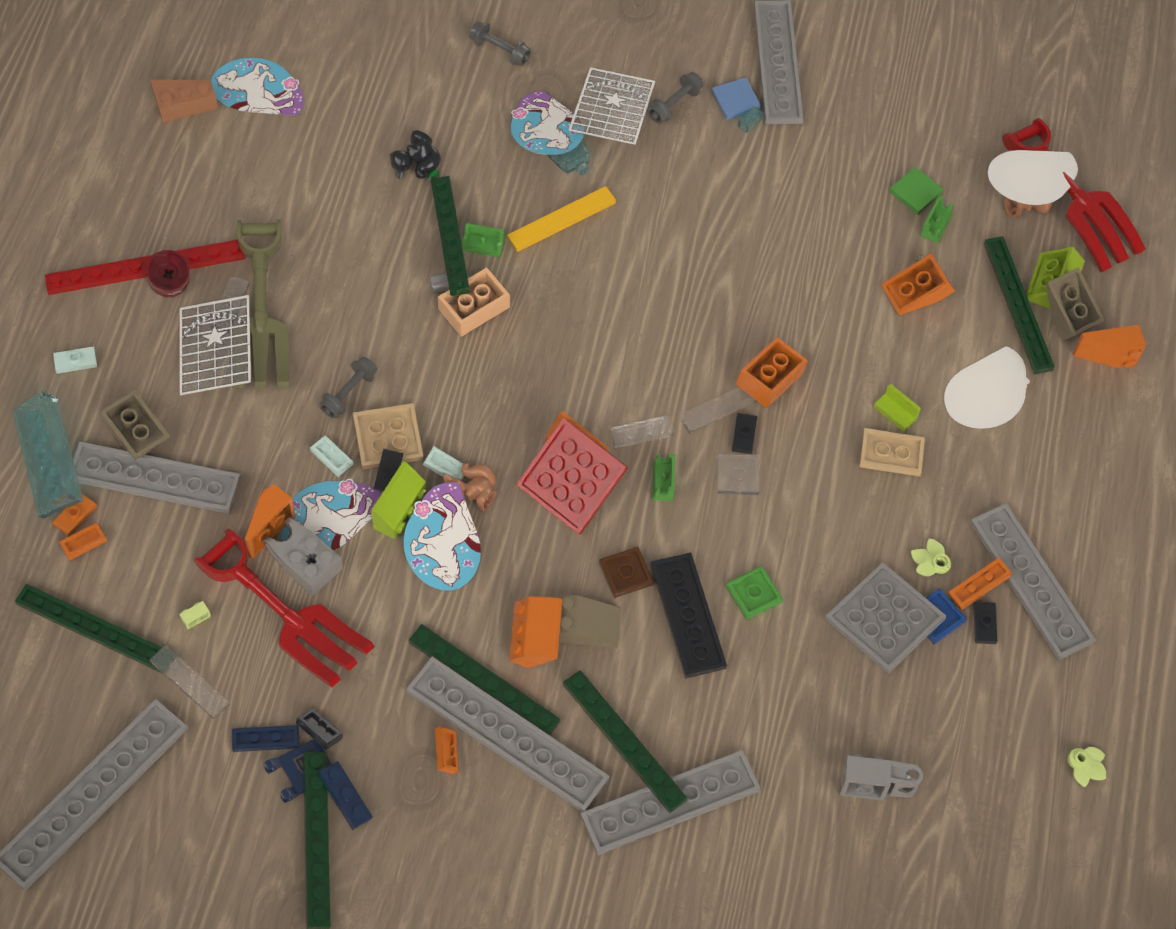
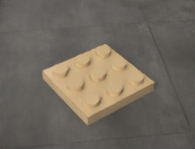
M414 403L353 412L362 470L379 467L383 448L404 453L402 462L409 463L424 460Z

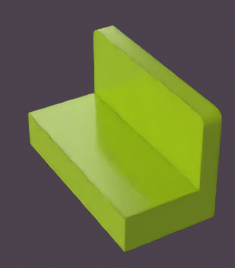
M892 384L887 386L885 394L874 404V408L903 432L917 420L921 410L917 404Z

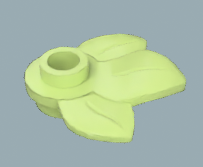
M928 539L926 549L911 551L913 561L918 564L916 572L922 576H932L935 573L944 574L951 567V561L945 555L944 547L934 539ZM937 563H942L943 567L938 566Z
M1088 747L1085 750L1075 748L1068 755V763L1073 768V776L1083 787L1087 786L1090 779L1098 781L1106 779V769L1101 763L1105 754L1100 749L1095 747Z

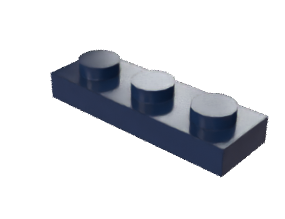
M339 761L319 771L320 779L352 830L373 818Z

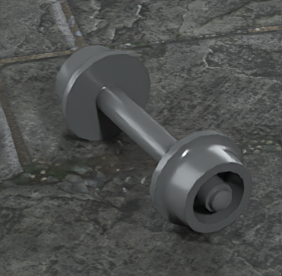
M477 21L471 28L469 38L475 41L477 46H480L487 40L511 53L510 62L513 65L517 63L523 66L529 59L531 49L526 46L524 41H520L516 47L489 34L490 24L487 22Z
M694 72L683 74L680 77L682 88L667 101L663 102L659 99H654L648 108V114L651 119L656 123L668 121L671 118L669 108L686 93L691 96H697L703 87V81L698 74Z
M361 357L358 361L352 362L351 367L355 374L335 397L329 393H325L322 396L323 400L319 407L327 416L336 418L339 414H343L345 407L341 401L361 379L368 382L374 379L377 367L368 358Z

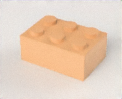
M488 268L468 278L470 293L451 296L450 290L438 296L439 311L461 337L510 308V294Z

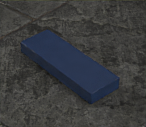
M299 725L232 729L233 752L282 750L299 747Z

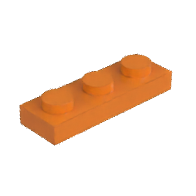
M999 557L950 590L948 595L962 611L1010 578L1012 572Z

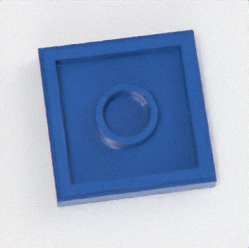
M940 588L926 597L928 601L946 615V619L927 636L934 645L967 620Z

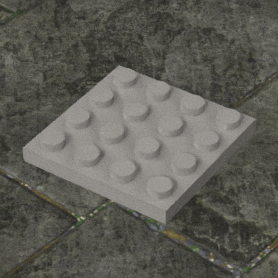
M883 562L825 616V620L887 674L946 619V615Z

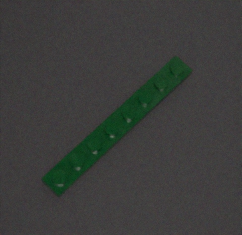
M450 176L431 179L450 295L470 293Z
M1004 237L986 239L984 241L986 252L1033 373L1039 374L1053 371L1055 366Z
M28 584L24 586L15 600L16 605L164 675L167 674L176 659L175 653Z
M423 624L409 638V644L428 657H434L549 736L560 723L559 717Z
M581 670L563 681V686L669 813L687 802V796Z
M304 752L306 929H330L328 792L318 775L319 771L327 767V752Z

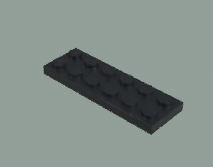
M692 553L651 561L650 566L685 679L727 669V663Z

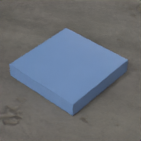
M747 78L712 88L711 92L726 120L761 109V105Z

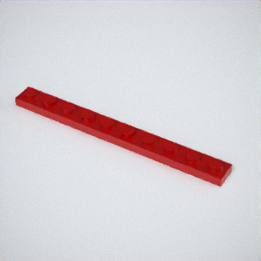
M238 240L176 251L187 260L189 269L246 259L244 253L239 248ZM154 255L45 274L48 295L146 278L147 265L150 258Z

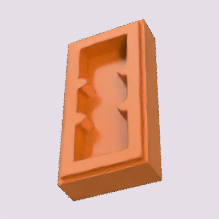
M79 493L52 524L69 537L97 508V504L82 493Z
M96 522L59 541V544L68 560L71 561L107 542V538Z
M441 726L435 728L437 770L456 774L459 772L456 731Z

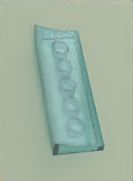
M41 391L14 410L13 414L38 516L45 519L63 508L82 502L83 498L57 396Z

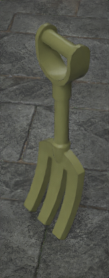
M237 220L239 248L244 255L252 259V272L254 273V313L252 318L249 319L250 337H252L255 388H266L269 336L275 337L278 388L289 387L288 326L276 319L268 318L266 304L268 259L280 249L282 241L281 220H277V223H241V220ZM276 235V239L268 247L257 249L247 245L242 236ZM246 326L232 329L233 335L247 333ZM247 336L233 338V345L247 342ZM246 345L233 347V354L246 352ZM246 355L233 357V363L246 361ZM245 364L233 366V373L245 371ZM245 374L233 376V383L244 381ZM244 384L233 385L232 389L243 388Z

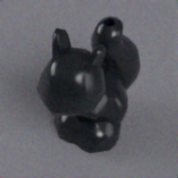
M415 130L411 134L410 141L412 145L407 146L406 152L396 150L390 153L391 165L396 170L398 179L402 178L404 172L410 168L412 161L420 162L415 168V174L420 179L425 178V173L437 169L440 164L441 156L439 151L431 145L432 139L424 132Z

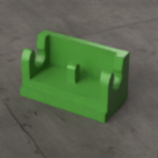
M938 196L920 235L937 244L953 215L951 213L953 204L950 203L948 207L944 206V199Z
M466 223L465 236L463 235L462 240L463 251L500 258L504 245V230Z
M658 454L656 461L653 462L652 500L673 501L675 454H669L667 459H661V454Z

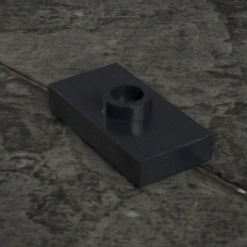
M737 413L732 445L733 452L752 454L757 416Z
M383 448L373 489L385 490L400 467L404 453Z
M974 602L975 643L997 644L996 603Z
M311 708L296 720V724L325 750L342 740L343 734L314 708Z

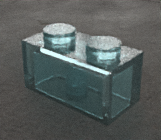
M753 106L739 119L738 127L746 133L749 132L762 119L763 112Z

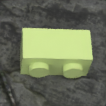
M203 601L194 604L193 607L185 609L179 614L187 630L211 617L210 611Z

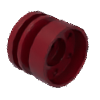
M174 250L157 252L150 258L147 265V277L151 289L163 297H175L185 291L189 284V265L187 260ZM165 273L172 274V279L165 278Z

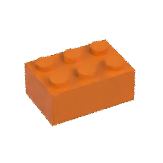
M776 337L740 371L736 385L765 408H768L803 375L808 360Z

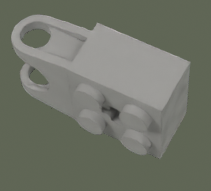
M287 518L285 525L292 536L284 542L266 537L263 542L283 570L311 596H314L343 569L342 558L312 531L292 518Z
M861 754L847 755L841 770L840 795L884 800L885 796L912 797L923 780V772L916 765L886 760V758L880 756L866 758ZM908 771H915L918 774V780L916 781L915 778L906 773ZM913 787V790L910 792H906L902 789Z

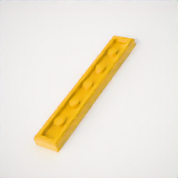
M605 186L507 234V239L515 251L519 252L616 204V199Z

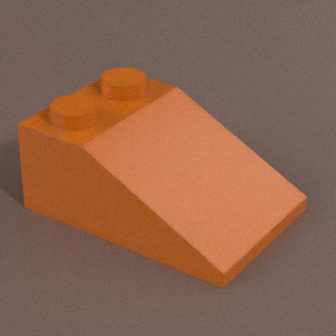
M932 253L881 284L899 316L937 303L955 292Z
M1140 325L1085 332L1081 334L1073 356L1116 368H1131L1139 361L1146 347V342Z
M274 483L261 492L245 537L248 555L251 559L265 547L263 540L266 537L274 539L286 527L285 520L296 517L292 497Z

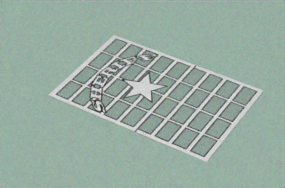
M590 67L568 131L636 145L655 81Z
M249 295L180 308V395L251 383Z

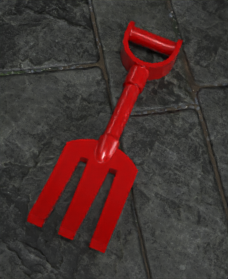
M1037 118L1033 121V124L1013 134H1004L1002 140L1008 151H1049L1051 131L1042 119ZM1037 134L1043 141L1042 145L1036 147L1021 144V142ZM1063 172L1065 179L1070 185L1067 192L1072 196L1073 200L1068 207L1065 218L1083 240L1100 272H1104L1112 266L1103 246L1086 218L1098 231L1117 264L1129 259L1116 230L1102 208L1116 224L1134 255L1146 250L1132 222L1110 192L1093 191L1087 193L1070 176Z
M227 529L225 536L201 558L196 557L194 559L198 568L211 579L219 582L238 580L246 589L253 591L282 617L285 625L280 634L279 647L302 667L332 688L341 680L338 674L297 641L298 638H301L319 653L348 671L357 664L356 659L314 625L315 622L366 655L374 648L370 640L347 626L322 604L311 605L299 611L290 608L247 567L248 556L245 543L231 529ZM234 545L242 553L241 560L231 569L218 570L211 567Z

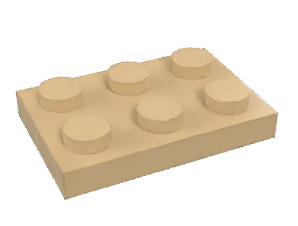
M864 428L859 467L920 477L925 437Z

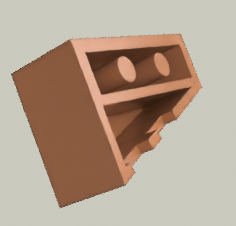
M150 80L162 122L218 109L211 80Z

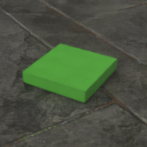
M914 167L894 184L889 192L918 215L935 201L938 196L943 194L944 189L917 167Z
M762 566L725 585L746 621L783 603L784 600Z

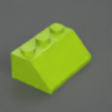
M1074 247L1040 253L1026 294L1029 302L1050 308L1046 283L1078 267L1082 271L1085 260Z
M405 461L402 462L371 510L373 529L394 540L398 534L404 532L407 525L406 522L414 512V504L417 501H422L428 492L426 490V481Z

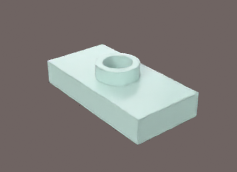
M94 346L53 353L57 374L97 367Z
M326 435L310 447V451L337 477L353 465V461Z
M433 446L423 465L442 477L444 474H448L452 478L462 480L464 477L461 472L463 463Z

